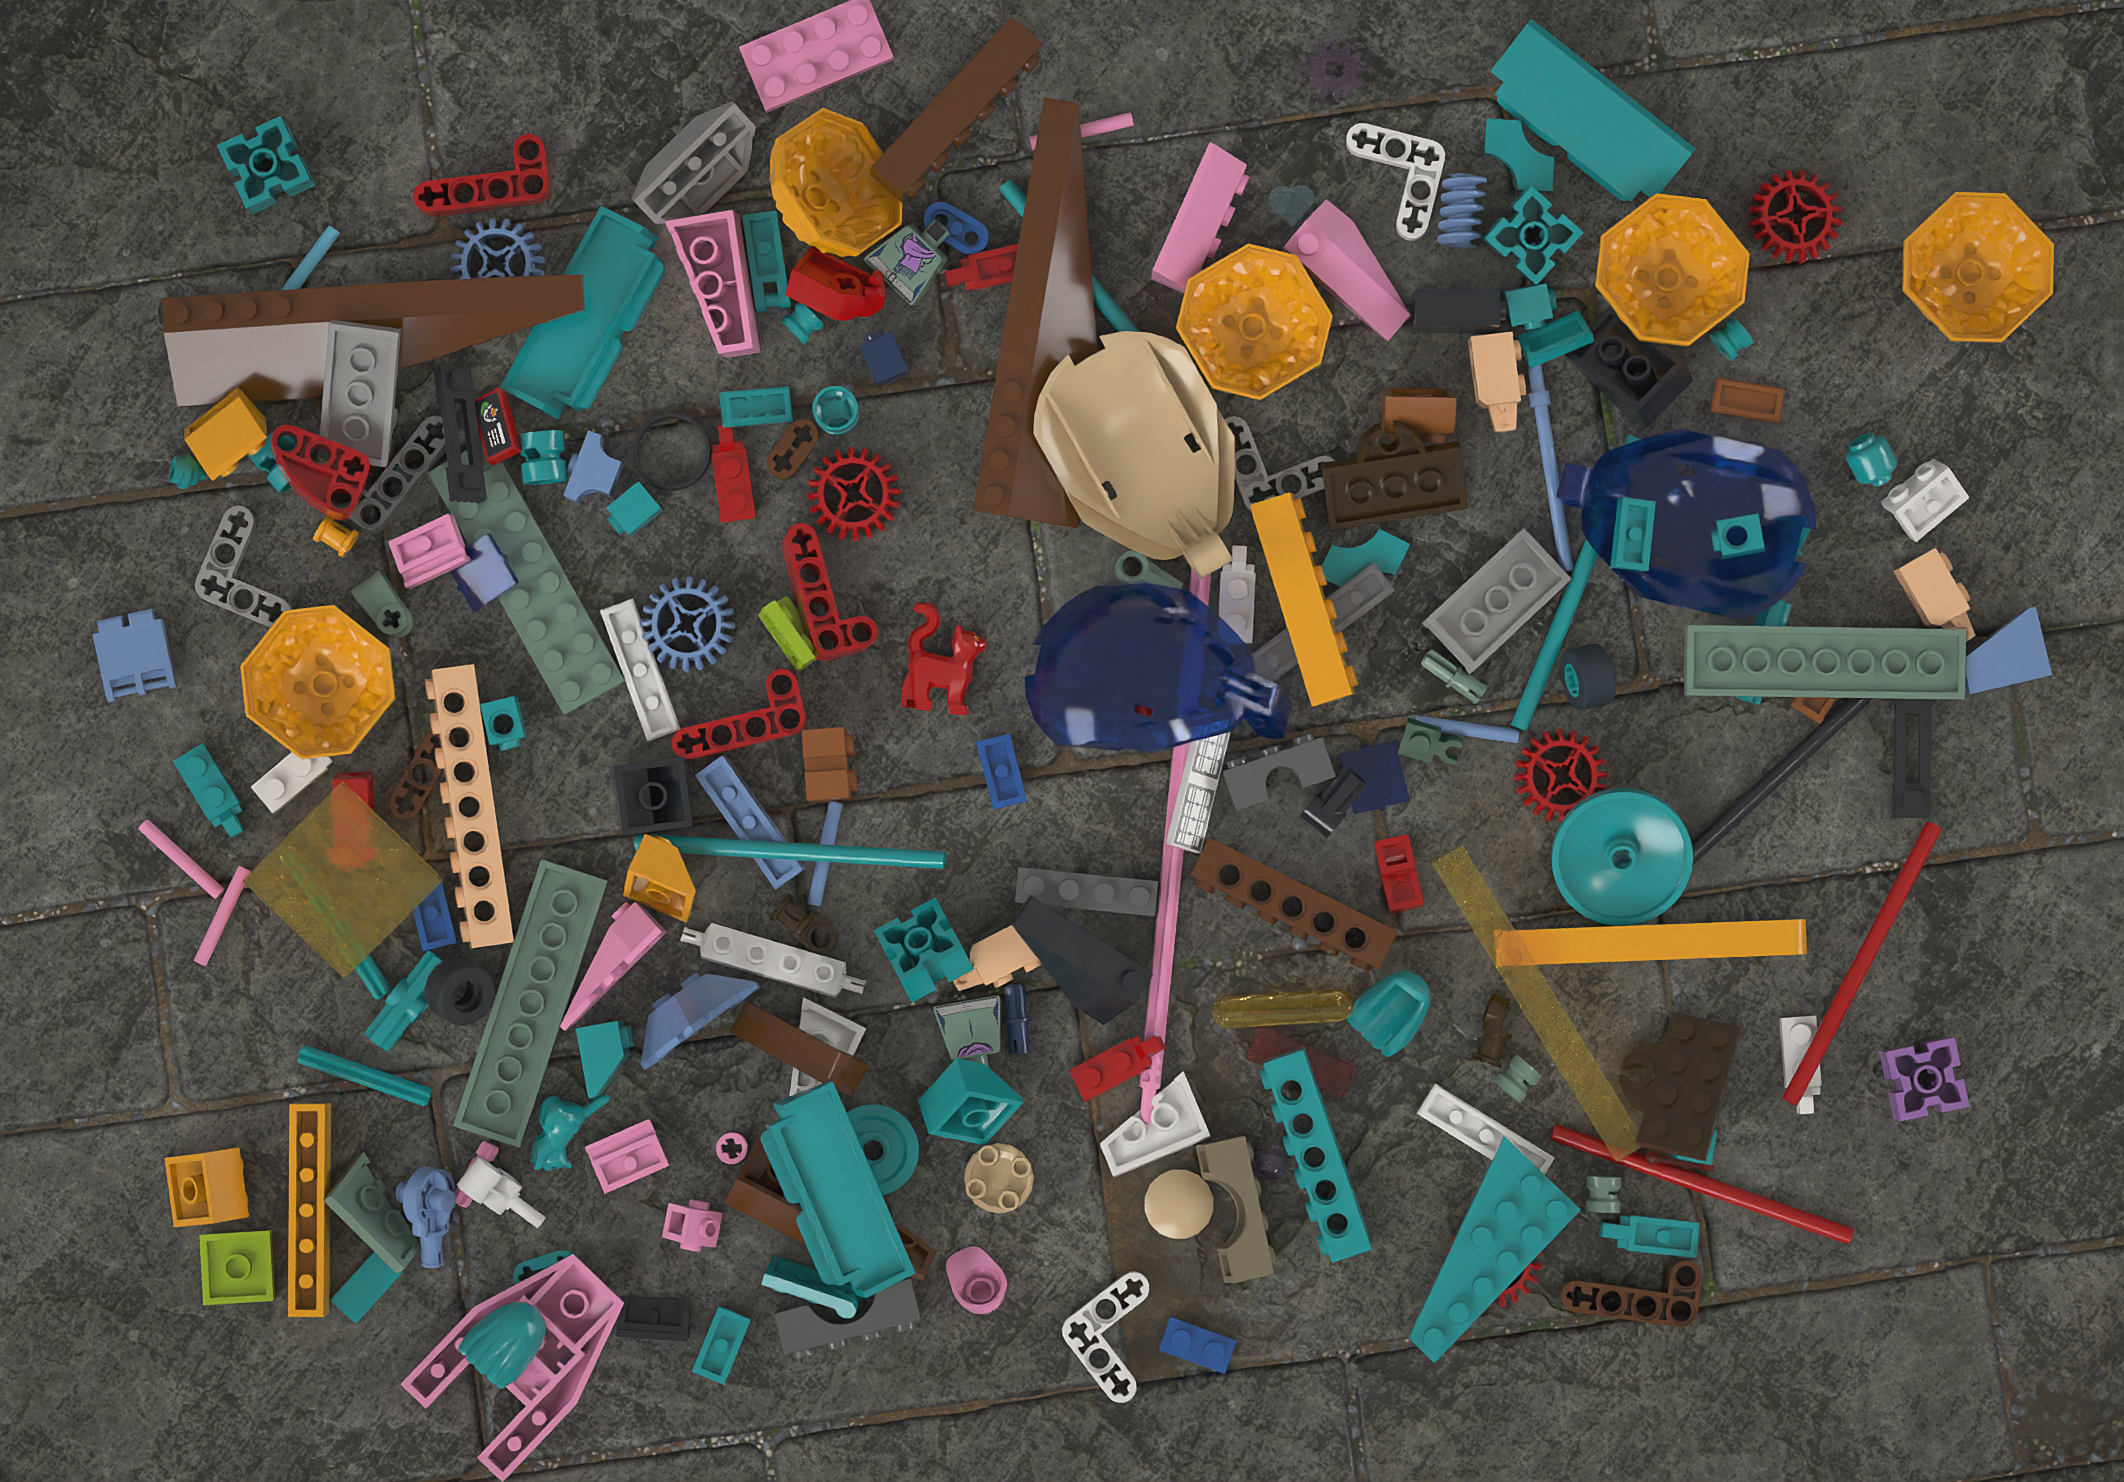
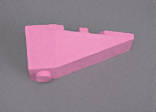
M1327 199L1312 213L1283 247L1282 252L1297 255L1304 269L1313 280L1387 342L1411 315L1355 223Z
M625 902L612 915L615 922L608 929L560 1025L564 1031H568L667 933L638 902H634L631 906Z

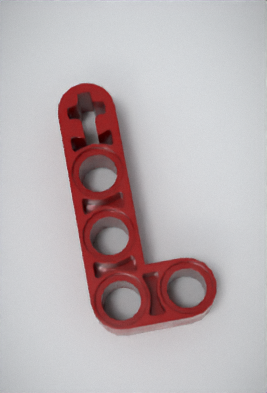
M534 134L521 135L513 145L515 170L421 182L413 192L414 203L423 214L429 217L544 203L549 199L552 192L546 146ZM529 144L539 146V153L532 160L522 158V150ZM534 178L543 180V188L539 193L529 194L526 192L528 181ZM500 182L508 184L509 190L505 197L500 199L492 197L491 190L495 184ZM463 187H471L474 190L473 198L466 203L458 202V191ZM445 189H448L451 205H448L444 198L433 200V206L429 207L423 199H427L429 196L428 192L431 191L437 197H446Z
M804 523L792 526L783 537L781 547L803 631L814 648L812 654L817 660L829 661L866 651L878 635L875 622L866 616H857L845 620L839 619L815 530L810 525ZM796 536H798L800 541H806L802 550L799 544H793L792 542ZM803 554V558H804V559H801L800 561L797 562V560H798V559L800 558V556ZM803 568L811 569L816 575V582H805L800 576V570ZM809 603H821L825 608V615L819 617L813 615L809 609ZM860 627L865 630L867 641H856L852 636V628ZM820 635L829 636L834 642V649H823L818 643V637Z
M777 669L768 676L766 690L771 707L678 730L672 738L674 753L679 757H684L686 760H695L801 733V730H804L806 727L807 715L796 676L785 669ZM787 676L791 679L792 688L789 693L778 695L774 692L773 683L777 677ZM795 710L799 713L800 722L796 728L786 729L783 727L781 717L785 711ZM754 718H761L766 724L765 733L760 737H752L747 731L748 723ZM720 726H727L732 732L731 741L723 746L717 745L713 739L714 731ZM706 729V740L711 749L705 750V744L703 743L694 745L692 747L693 752L688 754L686 749H680V743L685 741V735L689 734L690 738L695 740L704 738L700 731Z

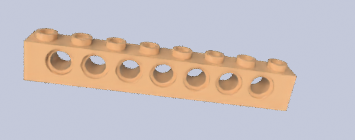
M474 664L434 669L430 672L431 678L425 679L427 699H434L436 713L430 714L432 734H439L441 748H435L437 769L444 768L446 782L440 783L442 803H449L451 817L445 818L447 838H454L456 852H450L452 873L459 872L461 885L455 887L457 907H464L466 921L460 922L462 942H469L470 949L512 943L514 939ZM456 694L462 699L463 707L460 712L451 713L446 710L444 698L447 695ZM458 728L466 732L468 736L466 746L458 748L450 743L449 733L453 729ZM466 763L472 768L473 776L470 781L460 782L455 778L454 768L457 764ZM472 798L476 801L478 811L475 816L466 817L459 811L461 799ZM469 832L478 833L482 837L483 845L477 852L469 851L464 846V837ZM473 867H481L487 872L488 880L484 886L478 887L470 882L469 872ZM480 901L489 903L493 909L492 917L488 921H480L474 915V907Z

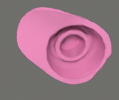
M971 1246L949 1257L946 1261L948 1279L955 1298L964 1308L975 1314H987L1002 1304L1007 1288L1005 1274L983 1249Z

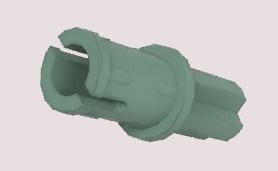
M1430 649L1422 659V666L1446 682L1445 687H1453L1474 704L1480 700L1479 697H1482L1488 688L1486 684H1483L1463 670L1464 666L1462 664L1456 665L1435 649Z

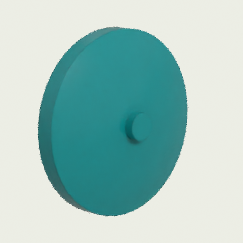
M1614 788L1588 796L1565 815L1554 835L1551 863L1554 878L1561 894L1576 911L1599 923L1628 926L1643 923L1659 916L1677 901L1686 888L1691 875L1693 850L1684 822L1668 803L1646 791L1632 788Z

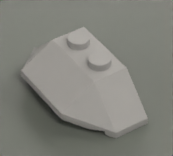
M732 101L696 116L645 165L632 200L655 224L703 215L748 171L752 139L756 126Z

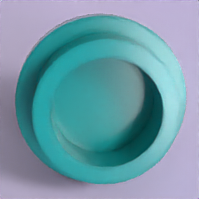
M184 454L183 457L174 456L169 471L170 483L176 484L177 488L187 489L190 485H196L200 480L206 479L205 470L200 467L199 462L191 455Z

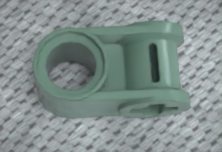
M380 570L351 591L359 605L373 619L383 633L393 637H403L412 630L414 621L411 612L402 602L391 582ZM393 613L398 616L401 615L398 619L400 624L398 628L389 626L392 622L390 616Z

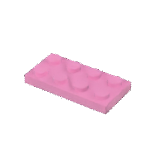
M850 0L739 46L766 113L894 60L870 0Z

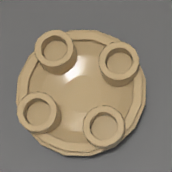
M1000 1143L983 1146L973 1154L966 1166L964 1177L967 1195L977 1206L985 1211L994 1213L1013 1211L1022 1205L1032 1191L1034 1180L1031 1163L1024 1153L1011 1145Z
M1171 1169L1160 1174L1149 1185L1145 1195L1144 1210L1149 1223L1160 1234L1172 1239H1186L1198 1234L1209 1223L1213 1213V1195L1209 1185L1198 1174L1188 1170Z

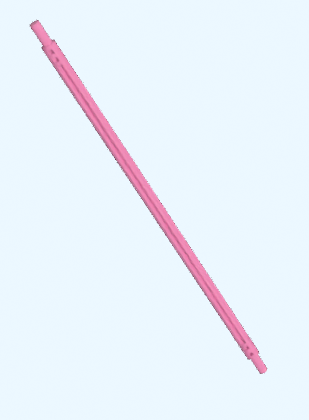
M1192 568L1151 973L1153 975L1150 978L1144 1041L1154 1036H1161L1164 1044L1184 849L1168 845L1166 840L1197 719L1211 573L1200 578ZM1164 1050L1150 1057L1153 1065L1140 1075L1139 1087L1143 1088L1140 1119L1143 1123L1152 1124L1151 1112L1154 1106L1151 1102L1156 1095V1090L1160 1089Z

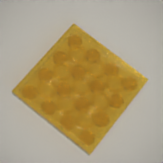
M342 781L243 882L345 979L443 881V878Z

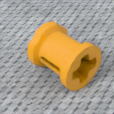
M326 516L316 530L313 540L317 543L320 541L324 542L338 551V555L344 558L355 544L359 532L356 530L350 531L334 521V518Z

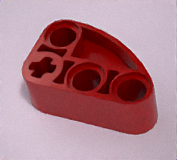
M282 425L275 429L271 438L272 454L278 468L294 491L309 505L327 516L338 520H344L352 516L357 508L369 475L370 463L366 455L358 450L292 425ZM284 436H289L295 439L297 446L291 451H283L277 445L278 440ZM316 449H324L329 453L330 459L326 463L318 464L311 459L310 455ZM353 462L360 464L359 470L363 472L356 471L354 476L348 474V468L345 466L351 467ZM336 494H345L351 500V504L347 508L338 509L333 506L331 499Z

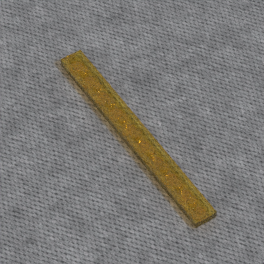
M1463 845L1457 846L1431 862L1614 1160L1618 1162L1639 1149L1641 1146H1637L1636 1143L1638 1129Z

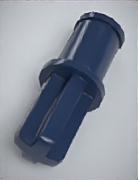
M1010 984L1004 988L1007 1019H1003V1023H1007L1008 1054L1031 1053L1028 1021H1031V1017H1027L1025 986L1023 984Z

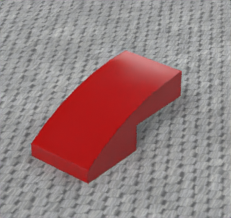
M1408 834L1374 841L1389 914L1424 907Z

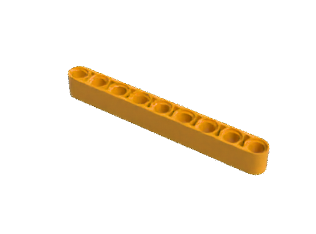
M1806 919L1494 931L1496 966L1807 954Z

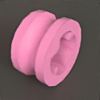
M736 1132L724 1134L716 1144L717 1156L727 1164L739 1163L748 1153L747 1140L743 1135ZM729 1138H734L735 1144H741L742 1152H736L738 1155L736 1158H730L729 1152H723L722 1150L723 1144L727 1145L728 1142L726 1140Z

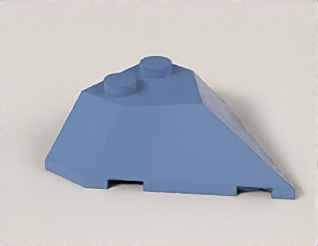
M696 972L680 984L683 988L680 992L672 997L669 993L652 1004L655 1011L648 1016L641 1058L643 1069L646 1070L675 1050L678 1044L725 1010L733 1008L761 987L757 981L715 974H705L700 977Z

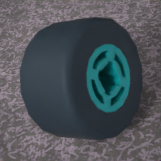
M1592 643L1567 649L1562 654L1560 661L1562 685L1569 702L1575 709L1587 710L1608 705L1614 700L1616 692L1614 669L1606 650L1600 644Z

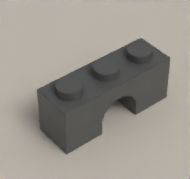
M1308 734L1294 739L1295 747L1281 751L1280 745L1260 751L1262 757L1260 759L1248 762L1245 756L1227 762L1228 770L1222 771V775L1235 812L1270 800L1266 791L1265 781L1267 775L1273 769L1287 768L1296 775L1301 789L1335 778L1336 775L1323 738L1314 740L1313 734Z

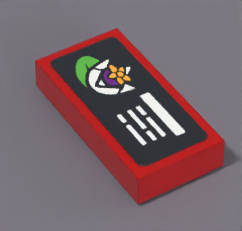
M498 387L475 399L478 431L487 463L494 466L521 452L522 448L506 391Z

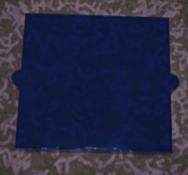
M491 533L484 535L465 549L471 562L450 571L458 584L457 590L462 591L474 613L519 583L507 562L508 556L501 552Z
M1395 741L1374 747L1365 745L1362 750L1339 755L1342 770L1345 766H1348L1369 784L1351 805L1353 814L1374 809L1384 811L1386 806L1410 801Z

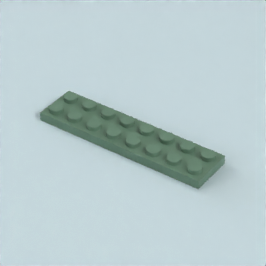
M480 442L487 500L477 504L476 502L470 503V501L467 503L463 501L456 502V500L450 501L446 475L448 461L432 469L428 474L448 510L454 515L457 525L562 713L566 716L626 681L504 463L500 462L494 466L487 463L483 446ZM467 450L461 453V461L464 465H469Z
M1685 625L1684 695L1965 700L1966 629Z
M541 859L453 1124L454 1127L521 1148L561 1028L560 1025L564 1019L606 892L608 880Z

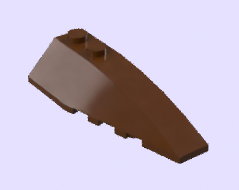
M761 1131L724 1203L791 1238L805 1243L796 1223V1217L802 1211L799 1202L790 1203L786 1200L761 1143L760 1137L763 1133ZM902 1224L895 1225L915 1271V1274L909 1277L924 1280L936 1251Z

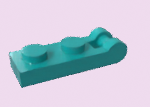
M777 210L742 215L756 312H766L767 308L780 306L781 309L791 308L790 297L785 295L788 282ZM777 282L778 292L765 294L763 284Z
M775 1255L772 1256L761 1284L777 1292L788 1293L806 1299L813 1304L834 1308L842 1318L853 1317L857 1311L858 1303L862 1299L861 1296L855 1294L850 1281L841 1286L825 1284L820 1279L817 1269Z

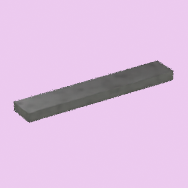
M1375 563L1371 564L1326 598V600L1332 598L1338 618L1332 620L1336 633L1341 632L1395 591ZM1288 628L1206 688L1227 716L1298 664Z

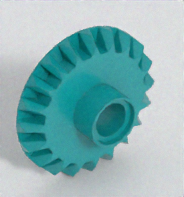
M864 1105L847 1112L863 1152L865 1143L870 1140L878 1141L883 1147V1154L878 1159L872 1160L865 1155L881 1194L886 1195L899 1189L913 1174L919 1155L917 1136L910 1122L898 1111L883 1105Z

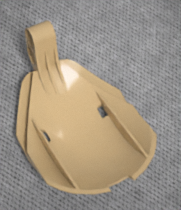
M1121 331L1099 336L1105 349L1087 357L1075 366L1070 356L1067 355L1051 372L1038 398L1034 415L1033 434L1083 523L1114 541L1153 559L1168 560L1184 555L1195 574L1203 578L1232 561L1225 544L1218 534L1228 525L1233 513L1235 481L1234 435L1218 410L1215 400L1184 346L1168 338L1148 332ZM1190 433L1193 434L1196 443L1201 448L1195 453L1191 451L1184 440V437ZM1105 481L1111 483L1117 494V497L1111 501L1108 497V492L1101 485Z

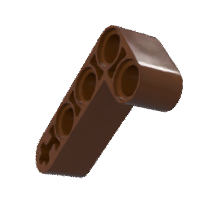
M745 1000L729 1031L821 1083L833 1081L836 1090L850 1096L854 1095L869 1066L860 1059L834 1048Z
M1685 1258L1676 1259L1667 1268L1664 1291L1572 1278L1563 1281L1559 1286L1558 1299L1566 1309L1576 1313L1686 1327L1695 1321L1698 1313L1702 1272L1694 1262ZM1682 1266H1689L1693 1271L1692 1279L1689 1283L1681 1285L1676 1280V1272ZM1575 1286H1578V1290L1581 1293L1592 1295L1591 1288H1596L1592 1296L1593 1308H1589L1591 1302L1587 1299L1579 1298L1575 1304H1572V1300L1566 1296L1567 1292H1573ZM1608 1291H1615L1619 1298L1618 1304L1613 1309H1604L1601 1305L1602 1296ZM1642 1296H1650L1653 1300V1308L1647 1314H1639L1636 1310L1637 1300ZM1677 1301H1685L1688 1306L1687 1315L1682 1319H1674L1671 1315L1672 1305Z

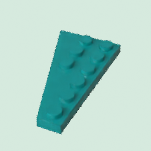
M1505 1136L1502 1137L1495 1156L1491 1164H1489L1478 1192L1472 1200L1450 1247L1451 1249L1408 1336L1434 1363L1581 1210Z

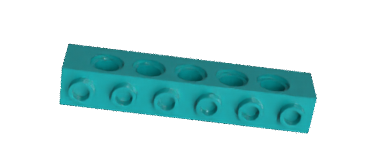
M1303 1046L1264 1059V1069L1259 1070L1265 1089L1272 1088L1276 1102L1271 1103L1276 1122L1284 1123L1287 1135L1282 1136L1287 1154L1288 1156L1295 1155L1299 1168L1294 1169V1174L1300 1190L1307 1189L1310 1201L1306 1202L1305 1205L1311 1222L1318 1221L1322 1234L1317 1235V1240L1322 1255L1329 1254L1333 1263L1372 1250L1373 1244L1305 1047ZM1288 1080L1298 1082L1302 1088L1301 1094L1294 1098L1286 1096L1282 1091L1283 1083ZM1301 1113L1307 1114L1312 1118L1313 1126L1306 1131L1299 1130L1293 1123L1294 1117ZM1310 1147H1318L1324 1152L1325 1158L1318 1164L1310 1163L1305 1157V1151ZM1322 1180H1329L1334 1183L1336 1192L1332 1196L1324 1197L1317 1192L1316 1185ZM1334 1213H1340L1346 1217L1348 1224L1341 1230H1335L1328 1224L1329 1216Z

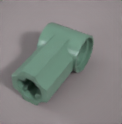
M1136 551L1125 552L1116 560L1114 565V573L1120 582L1129 584L1165 609L1169 607L1183 586L1182 582L1147 560L1145 555ZM1132 558L1139 563L1140 572L1138 576L1131 577L1124 572L1123 562L1125 559Z

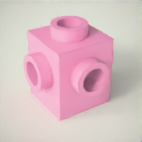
M689 1199L688 1205L669 1203L662 1238L680 1242L681 1249L701 1252L702 1246L716 1247L723 1213L710 1210V1203L700 1200Z

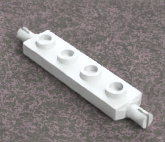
M711 923L705 933L685 927L681 937V942L700 946L701 959L834 998L837 997L842 988L862 995L866 980L846 975V962Z

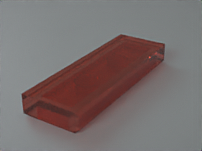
M1258 1026L1245 1059L1264 1066V1059L1304 1046L1319 1089L1342 1099L1344 1098L1356 1066Z

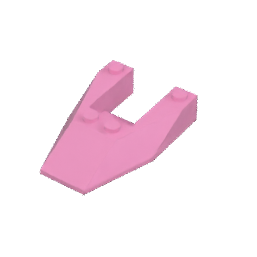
M574 1254L473 1307L401 1383L425 1408L429 1407L470 1364L466 1360L467 1356L462 1355L458 1348L466 1334L475 1324L495 1309L511 1302H527L536 1307L545 1320L546 1333L537 1354L522 1375L506 1386L526 1407L477 1457L502 1482L578 1403L624 1305V1302Z

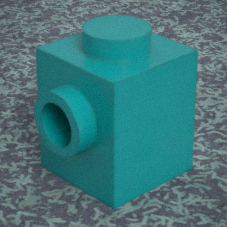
M1538 283L1537 285L1533 284L1501 291L1502 298L1506 299L1508 326L1524 324L1525 330L1546 326L1545 319L1553 318L1552 310L1557 309L1553 288L1548 289L1547 283Z

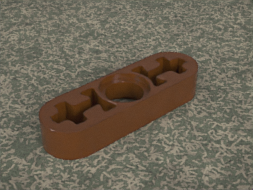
M432 730L426 735L390 797V810L399 819L408 820L419 814L444 771V768L437 769V764L431 759L421 757L425 750L431 755L435 748V744L431 741L434 736L439 737V734H432ZM450 731L449 741L453 746L457 747V739L453 732ZM422 763L428 764L433 770V778L426 784L418 783L413 776L415 767ZM408 780L412 786L423 789L425 792L422 797L418 793L414 794L411 799V803L415 805L413 811L406 810L404 813L399 812L400 805L396 801L398 797L405 798L411 789L404 788Z

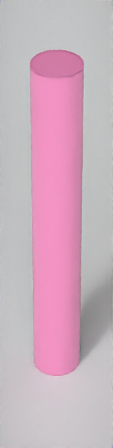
M1131 112L1080 124L1081 138L1134 126ZM1037 135L1029 137L1032 150H1035Z
M147 819L140 825L138 830L215 900L222 895L225 889L150 820Z
M238 866L193 961L207 966L251 873L250 870Z

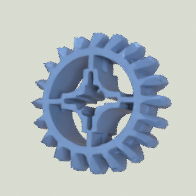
M495 218L489 219L490 229L488 230L485 229L481 222H477L476 228L480 233L474 235L472 231L466 229L464 233L470 241L467 244L462 240H457L456 245L464 250L463 254H451V258L454 261L461 262V265L450 268L452 274L463 275L457 279H472L471 260L476 250L482 255L484 260L483 267L478 272L479 276L477 278L506 277L496 269L490 272V268L494 267L491 265L492 261L487 256L488 253L500 262L506 259V262L502 263L505 266L504 270L509 274V277H515L512 266L518 259L517 255L521 251L524 252L526 260L523 276H545L544 271L535 269V266L545 264V258L533 256L542 250L539 243L529 245L535 237L532 232H528L520 237L524 228L520 223L515 225L513 230L510 231L511 222L509 219L503 220L501 229H498ZM498 238L515 242L511 247L506 246L500 251H494L485 244L489 240Z
M692 577L686 578L685 588H681L680 581L677 578L673 579L672 584L675 590L671 592L665 584L660 585V590L665 596L660 599L652 593L649 598L657 603L655 609L650 606L643 607V611L651 614L652 619H642L640 621L642 626L651 627L652 631L643 633L642 638L644 640L655 639V642L648 647L649 652L652 653L661 648L662 651L658 655L657 660L662 663L668 656H671L672 658L669 663L671 669H675L679 660H683L682 667L685 672L690 671V661L694 660L698 670L704 669L702 661L704 657H707L711 664H715L717 662L716 658L711 653L715 649L722 655H725L727 652L724 647L719 645L721 640L728 643L733 641V637L724 634V630H732L736 627L734 622H725L724 619L734 615L733 609H721V606L728 602V598L722 596L717 600L714 599L719 591L717 586H713L706 593L707 581L704 579L699 581L697 588H693L694 581ZM696 596L706 600L709 604L695 611H687L677 598ZM669 605L674 613L675 622L665 634L661 635L660 619L664 609ZM679 609L683 615H688V618L691 619L692 616L697 618V621L693 623V627L698 639L692 633H688L686 629L684 633L680 631L683 621L678 612ZM715 613L716 631L712 640L707 644L701 633V627L709 619V616ZM688 637L699 650L691 653H682L671 649L668 644L679 638Z

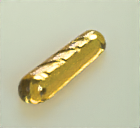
M1339 989L1225 996L1213 1003L1211 1015L1214 1022L1223 1028L1338 1022L1347 1019L1352 1014L1355 1001L1350 993Z

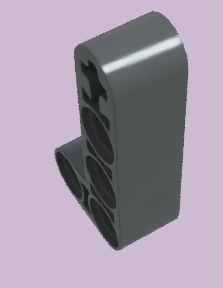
M431 416L421 423L369 491L363 490L355 512L349 517L351 520L370 532L383 531L391 523L428 476V472L435 467L446 453L445 436L442 440L434 438L429 444L433 438L430 430L434 426L438 429L443 426L442 417ZM421 440L435 449L432 454L425 447L419 445ZM414 452H422L424 455L423 465L416 470L410 469L407 464L408 457ZM393 479L401 480L403 485L401 493L396 497H389L386 493L388 482ZM336 494L332 497L331 503L338 509H344L351 504V500L347 503H340ZM373 506L378 507L381 511L380 520L373 525L367 524L364 519L366 510Z

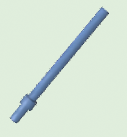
M1541 364L1531 369L1527 366L1531 393L1528 396L1530 408H1534L1558 563L1564 571H1571L1574 568L1548 405H1551L1549 390L1545 391Z

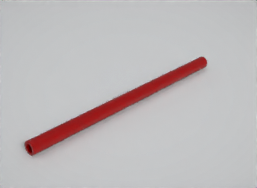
M1928 821L1925 823L1782 1096L1784 1101L1798 1106L1940 835L1942 829L1939 826Z
M1556 1123L1551 1131L1549 1139L1551 1141L1847 1245L1852 1238L1854 1229L1846 1225Z

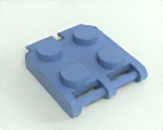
M154 609L129 613L130 626L125 627L123 616L97 621L99 633L92 635L108 703L116 701V697L134 693H138L141 696L147 694V690L169 686L170 689L177 687L163 619L156 620ZM165 676H166V678H167V679H164V680L155 681V682H151V683H146V684H145V681H147V680L158 679V678H162V677H165ZM133 683L136 684V686L114 691V688L127 686Z

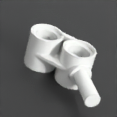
M481 1157L474 1161L457 1183L458 1188L480 1204L484 1203L499 1215L505 1209L511 1208L536 1228L546 1218L519 1198V1191L523 1186L502 1169L495 1168Z

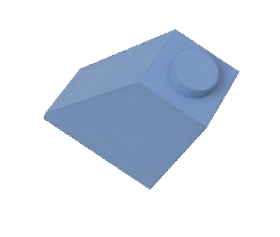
M2036 607L2022 610L1966 653L1965 695L2052 675Z

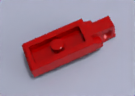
M1018 244L967 256L968 258L959 260L961 268L944 272L947 287L965 283L967 291L974 289L977 291L1011 283Z
M723 425L718 426L720 444L712 445L713 454L711 455L721 523L756 519L747 450L744 449V442H735L733 427L723 428Z
M1140 1036L1129 1038L1069 1071L1084 1102H1087L1147 1071L1148 1067L1153 1065L1150 1057L1166 1049V1046L1161 1036H1154L1142 1042Z

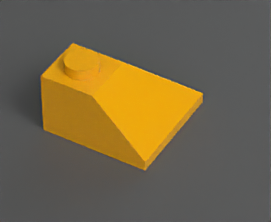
M645 834L629 866L623 896L687 923L690 918L696 890L677 847L672 846L669 840L661 836L651 837Z

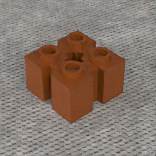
M844 727L801 730L807 801L823 802L852 799V792L858 791L857 771L849 768V757L855 756L854 735L847 734V729Z

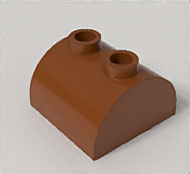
M1382 387L1381 427L1383 434H1389V441L1395 442L1398 438L1393 429V420L1411 425L1419 434H1424L1425 442L1442 443L1445 442V435H1453L1456 417V396L1451 388Z

